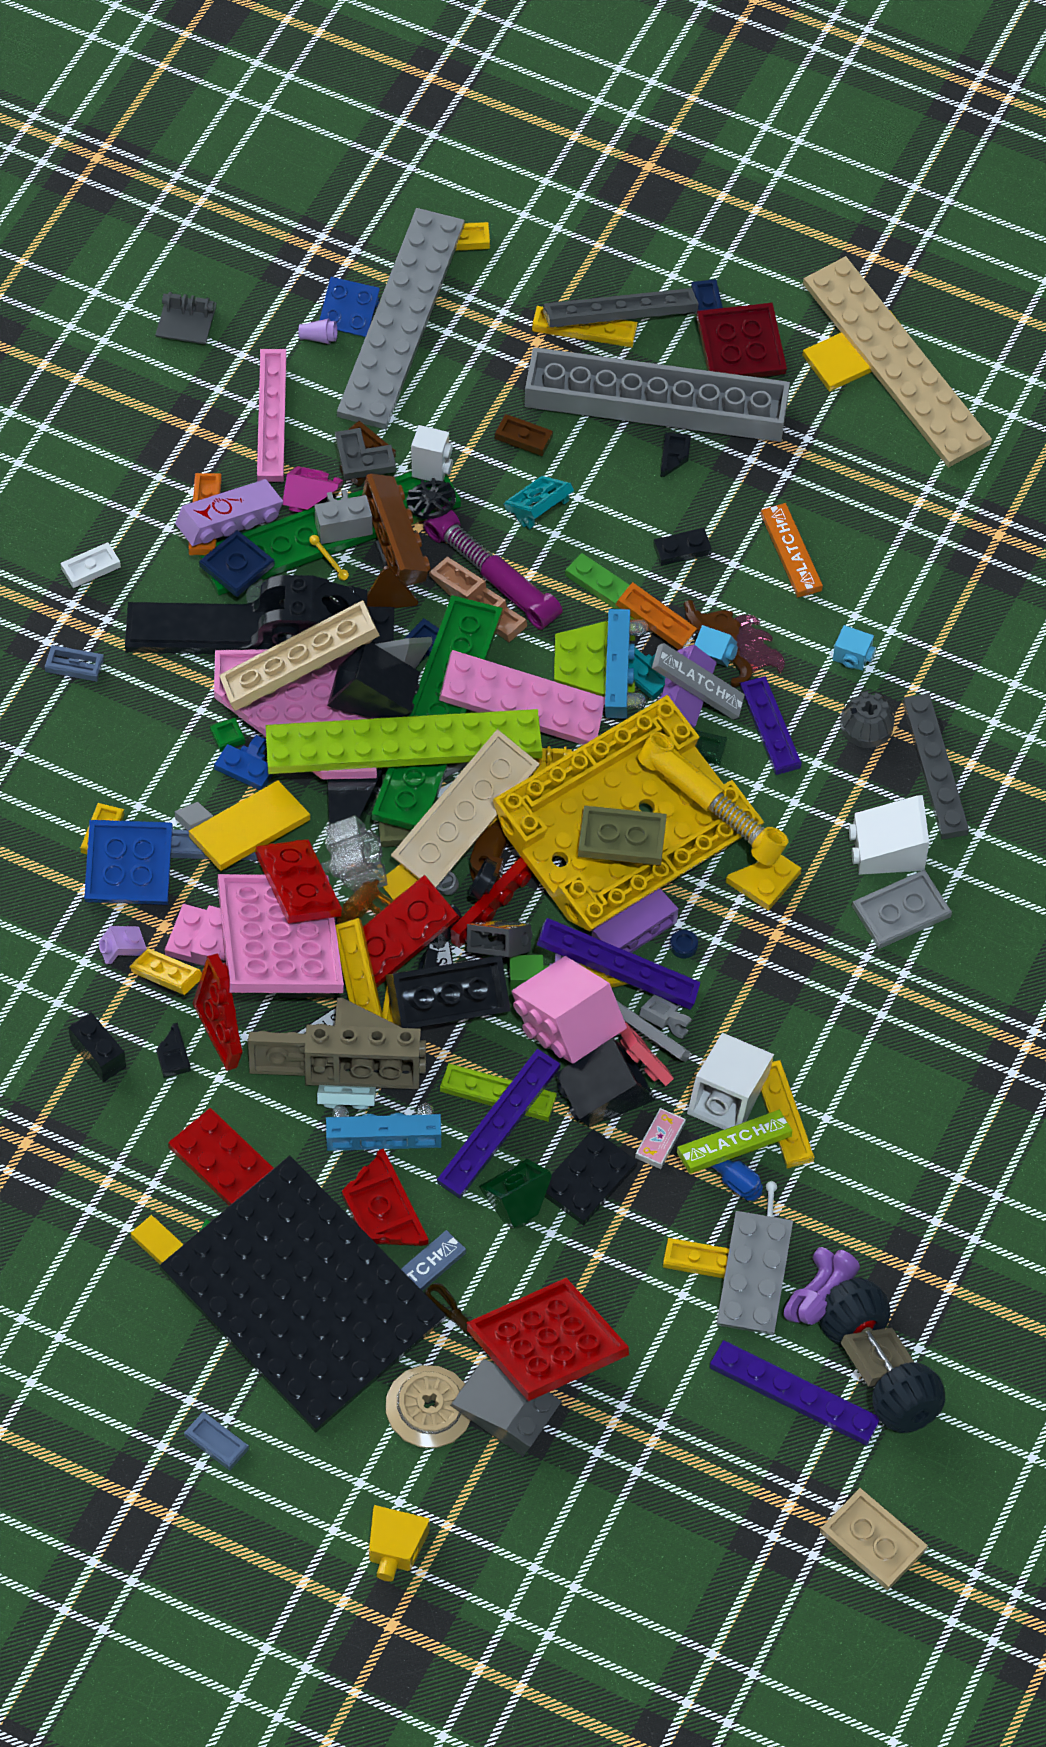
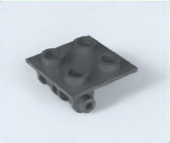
M172 292L164 293L162 298L164 306L155 337L206 344L217 303L210 301V298L196 297L195 299L194 295L188 298L187 294L181 297V295L173 294Z

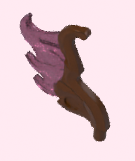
M693 600L684 602L685 618L697 628L696 633L699 634L703 625L732 635L738 642L737 654L730 661L739 670L740 675L737 678L731 679L730 685L732 687L740 686V683L749 681L752 673L764 666H775L778 669V673H782L785 666L784 657L777 650L769 648L763 642L764 640L772 642L773 637L768 632L751 626V624H760L758 618L752 615H740L733 618V611L727 610L708 614L700 613V611L696 610Z

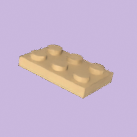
M861 1488L820 1529V1533L887 1591L925 1553L928 1547L926 1543Z

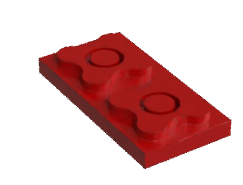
M309 839L256 846V857L288 924L341 916L342 907Z
M423 875L363 926L376 987L386 980L387 974L395 973L460 918L426 875Z

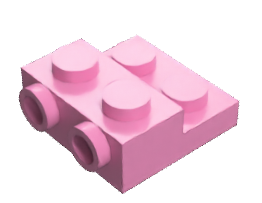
M183 904L166 945L165 955L203 966L207 956L217 953L221 961H226L220 908L209 905L207 910Z

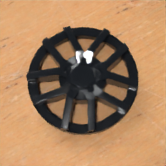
M432 478V481L427 482L421 480V484L409 490L406 500L408 508L413 515L422 519H434L451 511L456 503V494L449 482L437 481L435 478Z

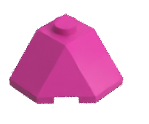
M297 466L287 473L282 505L289 506V510L295 512L308 510L327 497L328 492L333 493L343 485V480L334 477L332 481L328 479L329 474L324 471Z

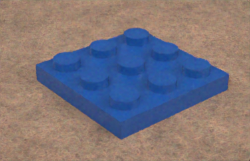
M89 820L85 902L168 905L173 824L171 822Z

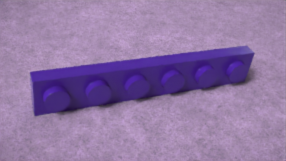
M546 918L537 942V946L561 956H567L575 962L685 1008L691 1009L695 1003L701 982L552 919Z
M536 1049L437 1178V1183L461 1199L558 1072L560 1063L539 1049Z
M724 1340L710 1363V1369L868 1446L880 1424L877 1415Z

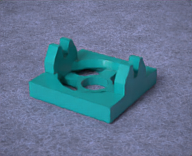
M541 476L503 504L507 512L515 514L523 527L527 526L531 529L535 526L534 519L561 501L563 504L569 502V494L574 492L571 483ZM534 502H538V503H536L535 505H533L532 507L529 506L530 504H532V503H534Z

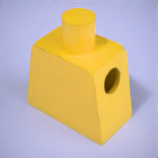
M374 1505L369 1561L379 1564L376 1574L379 1579L393 1581L397 1569L406 1571L412 1569L429 1534L430 1518Z

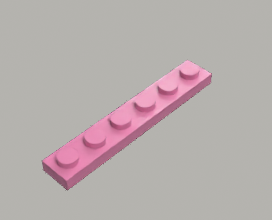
M260 349L257 482L264 479L268 482H284L286 349Z

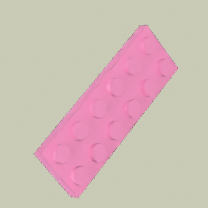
M452 650L449 656L439 701L478 713L538 709L540 732L582 745L598 736L605 705V697Z

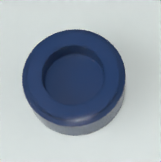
M689 930L675 932L670 940L671 952L676 957L682 959L695 955L698 949L697 936Z

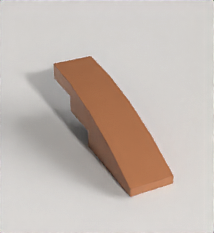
M446 557L429 572L430 577L450 596L454 595L503 608V615L496 634L506 641H512L527 627L526 619L509 609L505 599L486 588L485 580L449 557Z

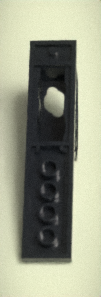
M278 575L265 580L260 587L259 598L247 604L128 602L125 652L215 654V650L270 649L362 600L366 604L380 635L371 642L378 644L394 641L395 607H368L367 590L358 587L340 585L313 575Z

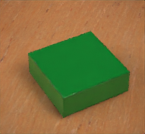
M236 718L210 726V732L220 752L224 750L227 744L233 747L245 744V737Z

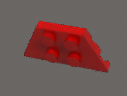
M384 1148L380 1149L376 1153V1158L367 1167L364 1166L358 1173L357 1178L350 1181L342 1190V1198L353 1220L376 1244L428 1245L429 1239Z

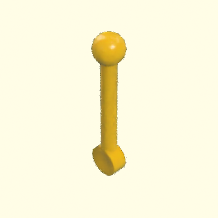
M312 535L309 542L312 545H316L338 572V579L341 581L346 580L349 576L348 571L342 570L321 545L319 537Z

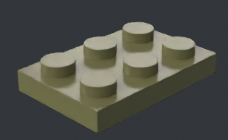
M584 806L578 857L661 865L667 814Z

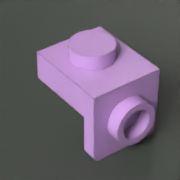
M110 926L99 940V950L106 964H112L118 955L140 956L147 950L140 928L136 926Z

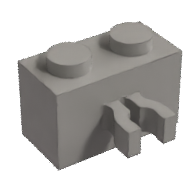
M347 489L341 490V500H336L333 498L332 492H328V502L314 505L315 524L321 544L373 534L372 514L366 495L348 498Z

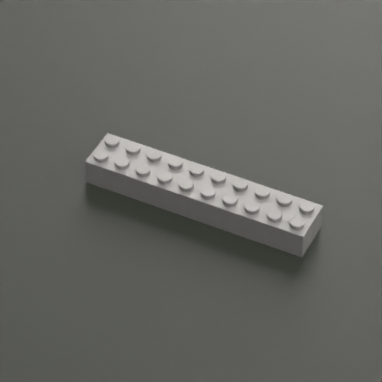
M533 347L525 386V407L782 442L790 382Z

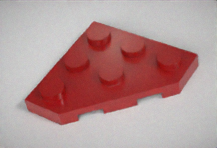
M217 953L207 956L192 1004L226 1071L237 1068L242 1055V1046L233 996L229 992L230 978L228 966L222 963Z

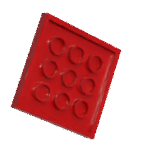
M567 1277L467 1322V1331L528 1402L629 1355V1346Z

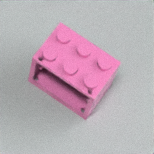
M567 956L562 957L511 991L515 999L513 1003L514 1008L524 1021L522 1028L525 1034L530 1039L534 1038L539 1041L545 1049L549 1048L554 1051L559 1058L563 1057L572 1064L627 1028L610 983Z

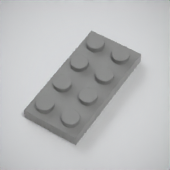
M736 1211L717 1326L774 1335L793 1220Z

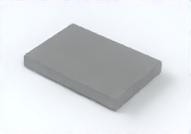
M925 869L852 902L854 911L878 949L948 919L952 915V911Z

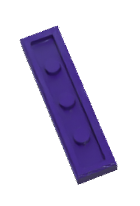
M766 676L740 683V690L745 694L744 700L775 775L800 769L802 763Z

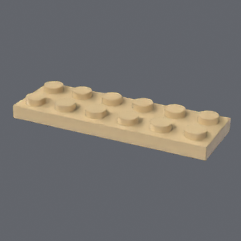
M362 600L219 676L234 711L242 707L249 706L253 701L265 695L274 693L278 688L290 682L297 681L303 675L322 668L328 662L347 655L351 650L370 643L380 635L366 604Z
M497 729L395 849L391 857L418 879L426 875L437 888L498 816L493 799L531 777L540 764Z

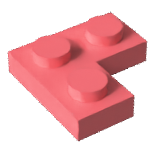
M625 1022L627 1028L620 1032L623 1037L620 1042L627 1049L628 1055L636 1063L641 1060L647 1066L644 1071L654 1082L659 1079L665 1086L674 1079L669 1069L651 1052L645 1041L635 1030Z

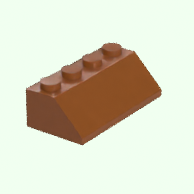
M366 475L362 496H367L372 514V524L387 566L393 570L406 587L425 582L428 571H430V564L427 556H422L420 547H422L419 533L414 532L412 528L413 516L409 508L406 509L403 503L405 494L402 486L397 485L395 477Z

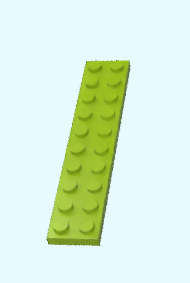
M538 709L266 725L268 774L466 763L472 760L497 729L533 759L542 758Z

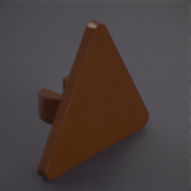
M385 566L367 593L368 607L400 608L418 605V599L389 566Z

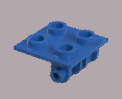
M330 277L319 321L329 318L330 321H336L337 331L366 337L374 310L378 307L380 298H378L380 288Z

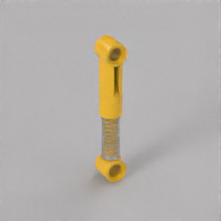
M652 732L638 753L640 763L648 769L658 770L707 812L710 810L715 812V815H719L722 821L730 824V828L733 827L734 831L737 830L738 834L741 833V837L745 836V840H748L752 845L751 852L757 861L768 866L774 865L789 843L787 836L777 828L761 827V824L757 825V821L753 822L754 818L749 819L750 815L746 816V812L742 813L743 809L738 810L739 806L735 807V803L731 804V800H727L728 797L724 798L725 791L674 749V743L668 736L660 732Z

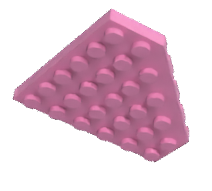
M357 648L351 650L347 655L328 662L322 668L313 670L300 677L297 681L290 682L278 688L274 693L265 695L253 701L249 706L242 707L234 711L229 702L219 675L268 649L215 650V699L265 737L266 725L372 719L327 706L338 666ZM377 768L312 771L321 779L377 778Z

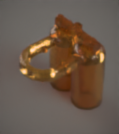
M375 879L373 882H364L343 904L342 914L337 917V922L340 924L357 918L361 919L369 909L376 915L379 914L382 910L373 904V900L376 897L387 905L393 901L379 891L377 887L379 880Z

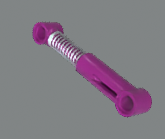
M452 510L441 517L424 521V529L432 540L437 543L447 542L469 560L470 563H473L481 571L482 577L526 613L528 620L534 627L542 630L562 614V607L553 595L542 593L499 555L489 554V551H486L483 545H480L473 537L466 534V531L460 528V521Z

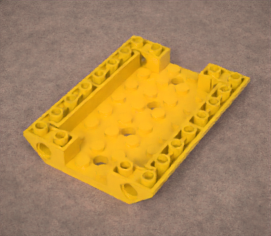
M668 695L493 799L502 830L510 843L568 921L588 931L597 928L742 838L741 833L738 834L737 830L734 831L733 827L730 828V824L722 821L719 815H715V812H711V810L707 812L658 770L648 769L640 763L638 753L652 732H660L668 736L673 741L674 749L725 791L724 798L728 797L727 800H731V804L735 803V807L739 806L738 810L743 809L742 813L746 812V816L750 815L749 819L754 818L753 822L757 821V825L761 824L762 826L765 823L733 780L723 784L695 747L699 735ZM646 803L651 806L653 813L667 814L661 865L578 857L584 806L641 811L639 805ZM560 856L564 858L566 865L563 867L556 866L552 862V857Z

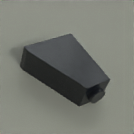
M382 767L377 768V778L328 779L330 837L347 839L351 836H358L376 799V795L383 784Z

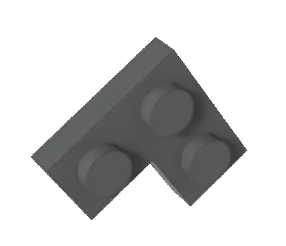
M361 428L335 432L344 480L366 477L368 474L380 475L396 472V463L391 445L365 449Z

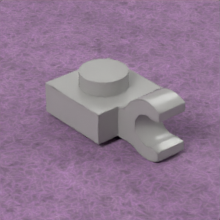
M653 995L641 1007L639 1014L640 1017L661 1028L668 1025L671 1032L678 1038H683L689 1030L682 1026L687 1027L692 1021L689 1016L677 1012L678 1006L657 995Z

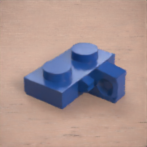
M256 735L250 742L249 747L243 745L241 750L227 744L214 763V769L253 788L262 790L273 776V774H268V763L264 761L265 755L262 754L266 749V739Z

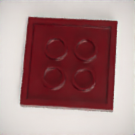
M773 302L697 311L696 317L708 371L750 377L786 374L787 367Z

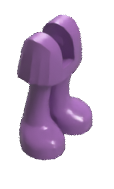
M818 1247L813 1254V1261L818 1268V1273L804 1289H798L793 1293L784 1309L786 1320L813 1325L822 1319L826 1313L827 1302L825 1299L827 1294L830 1295L831 1289L836 1285L838 1286L841 1282L854 1278L860 1270V1265L855 1257L844 1250H838L834 1255L826 1248Z

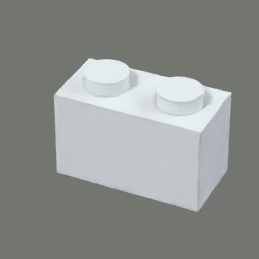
M421 425L418 426L411 445L412 477L432 481V478H435L437 481H443L446 474L450 475L453 465V459H450L453 444L449 443V432Z

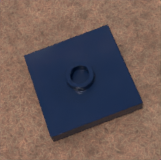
M236 530L199 561V566L238 597L275 566V560Z

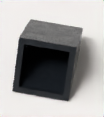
M372 642L361 645L338 666L327 706L372 719L408 717L414 709L413 699L420 687V684H418L420 671Z
M614 1038L556 1073L560 1081L557 1084L558 1089L565 1099H569L572 1105L569 1107L572 1116L577 1122L582 1121L588 1127L656 1100L639 1065L628 1055L627 1049Z

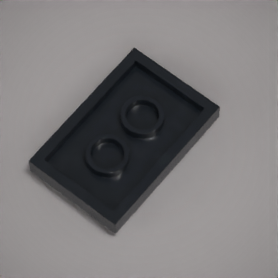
M592 1129L551 1174L552 1177L545 1198L584 1226L637 1167L638 1161Z

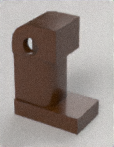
M499 820L487 828L475 843L470 860V876L473 882L486 858L497 862L495 873L498 876L495 883L502 877L504 850L506 844H512L505 836Z

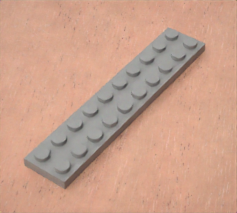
M416 208L337 409V417L355 422L360 421L363 424L387 430L455 253L458 240H460L465 220Z

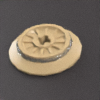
M421 1365L406 1370L393 1381L386 1396V1415L391 1428L404 1441L420 1448H439L453 1443L466 1431L471 1421L450 1406L465 1383L454 1372L440 1366ZM435 1401L434 1406H430L428 1409L424 1407L425 1402Z

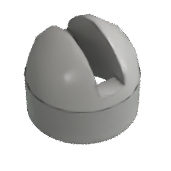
M450 872L437 889L445 895L456 893L459 888L458 878L454 873Z

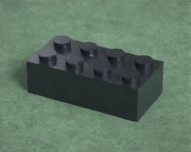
M502 955L386 975L393 1023L402 1028H416L511 1011Z

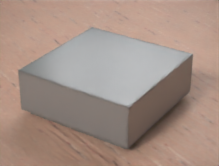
M199 802L175 811V819L188 831L213 817Z

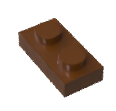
M507 414L504 415L495 432L496 440L540 456L544 455L553 438L552 430Z

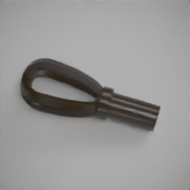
M440 1283L430 1285L426 1289L425 1294L438 1306L446 1317L454 1321L467 1336L470 1335L467 1331V1322L469 1320L462 1314L451 1293ZM431 1292H438L450 1305L452 1311L440 1304L431 1295Z

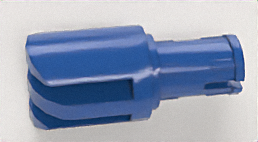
M727 1160L711 1166L722 1175V1182L740 1197L748 1201H755L760 1198L763 1189L760 1177L741 1161L732 1162Z

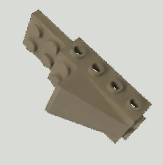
M337 998L335 1026L326 1024L307 1025L306 1034L259 1031L249 1032L248 1036L250 1074L305 1076L306 1085L419 1089L420 1073L425 1074L426 1040H421V1029L402 1028L344 998ZM403 1071H409L410 1073L404 1074V1073H402V1072H403Z

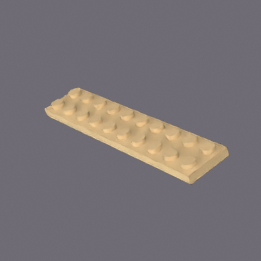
M846 256L804 278L803 285L870 366V370L948 468L991 445L992 438Z

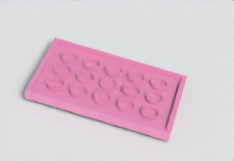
M218 874L217 886L226 965L228 966L230 978V993H343L344 983L334 917L288 924L265 875Z

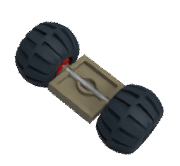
M864 1278L845 1280L838 1286L833 1287L830 1295L827 1294L825 1299L827 1302L826 1313L819 1320L822 1331L832 1342L845 1349L868 1387L875 1386L872 1397L873 1407L878 1419L886 1427L899 1433H911L927 1426L928 1423L936 1419V1416L941 1413L944 1407L945 1389L940 1377L931 1368L913 1361L893 1328H886L890 1319V1305L884 1291L874 1282Z

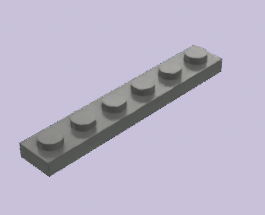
M692 288L544 303L543 313L549 327H563L595 322L697 312L699 303Z
M930 693L905 697L902 704L941 840L966 836L969 833L968 824Z

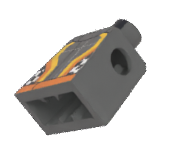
M505 920L467 924V952L495 956L502 955L503 957H512L530 952L533 935L531 925L529 923ZM488 934L496 936L495 940L490 942L488 940Z

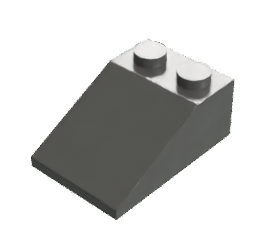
M483 1358L450 1406L523 1457L562 1401L548 1392L528 1402L496 1364Z

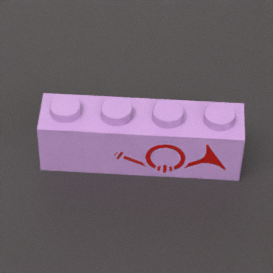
M264 479L183 505L175 524L192 546L208 543L222 536H230L236 530H248L255 525L274 521L279 515L283 500L269 482Z

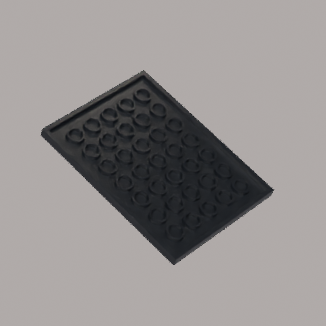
M290 1155L159 1265L160 1270L315 1433L446 1320V1315Z

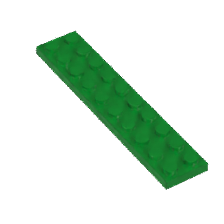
M412 472L395 477L397 485H401L405 494L403 503L406 509L408 508L406 500L408 491L421 484V480H423L412 477ZM446 474L445 477H444L443 482H446V483L449 482V483L451 484V486L453 487V489L455 490V488H454V486L452 485V483H451L449 477H448L447 474ZM363 489L349 494L348 498L362 496ZM456 490V503L451 510L461 507V499ZM315 507L242 533L275 560V566L257 581L324 557L316 545H312L309 542L312 535L319 537L315 524ZM412 514L413 524L426 520ZM372 524V535L321 545L331 555L377 538ZM198 555V556H199V558H200V560H201V559H202L203 557H205L206 555ZM208 574L218 596L230 592Z
M451 595L422 674L419 690L413 699L414 709L408 717L468 713V709L439 701L449 656L452 650L486 660L503 615V608ZM449 764L388 767L372 811V820L412 830L436 802Z

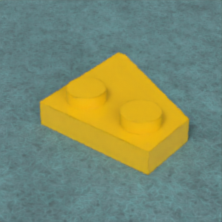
M780 855L772 866L757 862L729 874L726 877V883L769 911L798 878L802 868L783 855Z

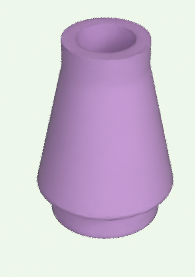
M328 318L307 324H299V339L326 344L336 342L338 333L336 321H330Z

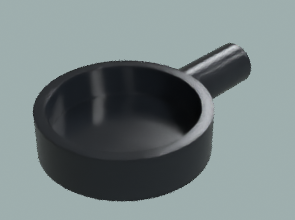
M486 858L474 882L467 890L470 897L480 900L484 892L487 894L490 892L498 876L495 873L497 862Z

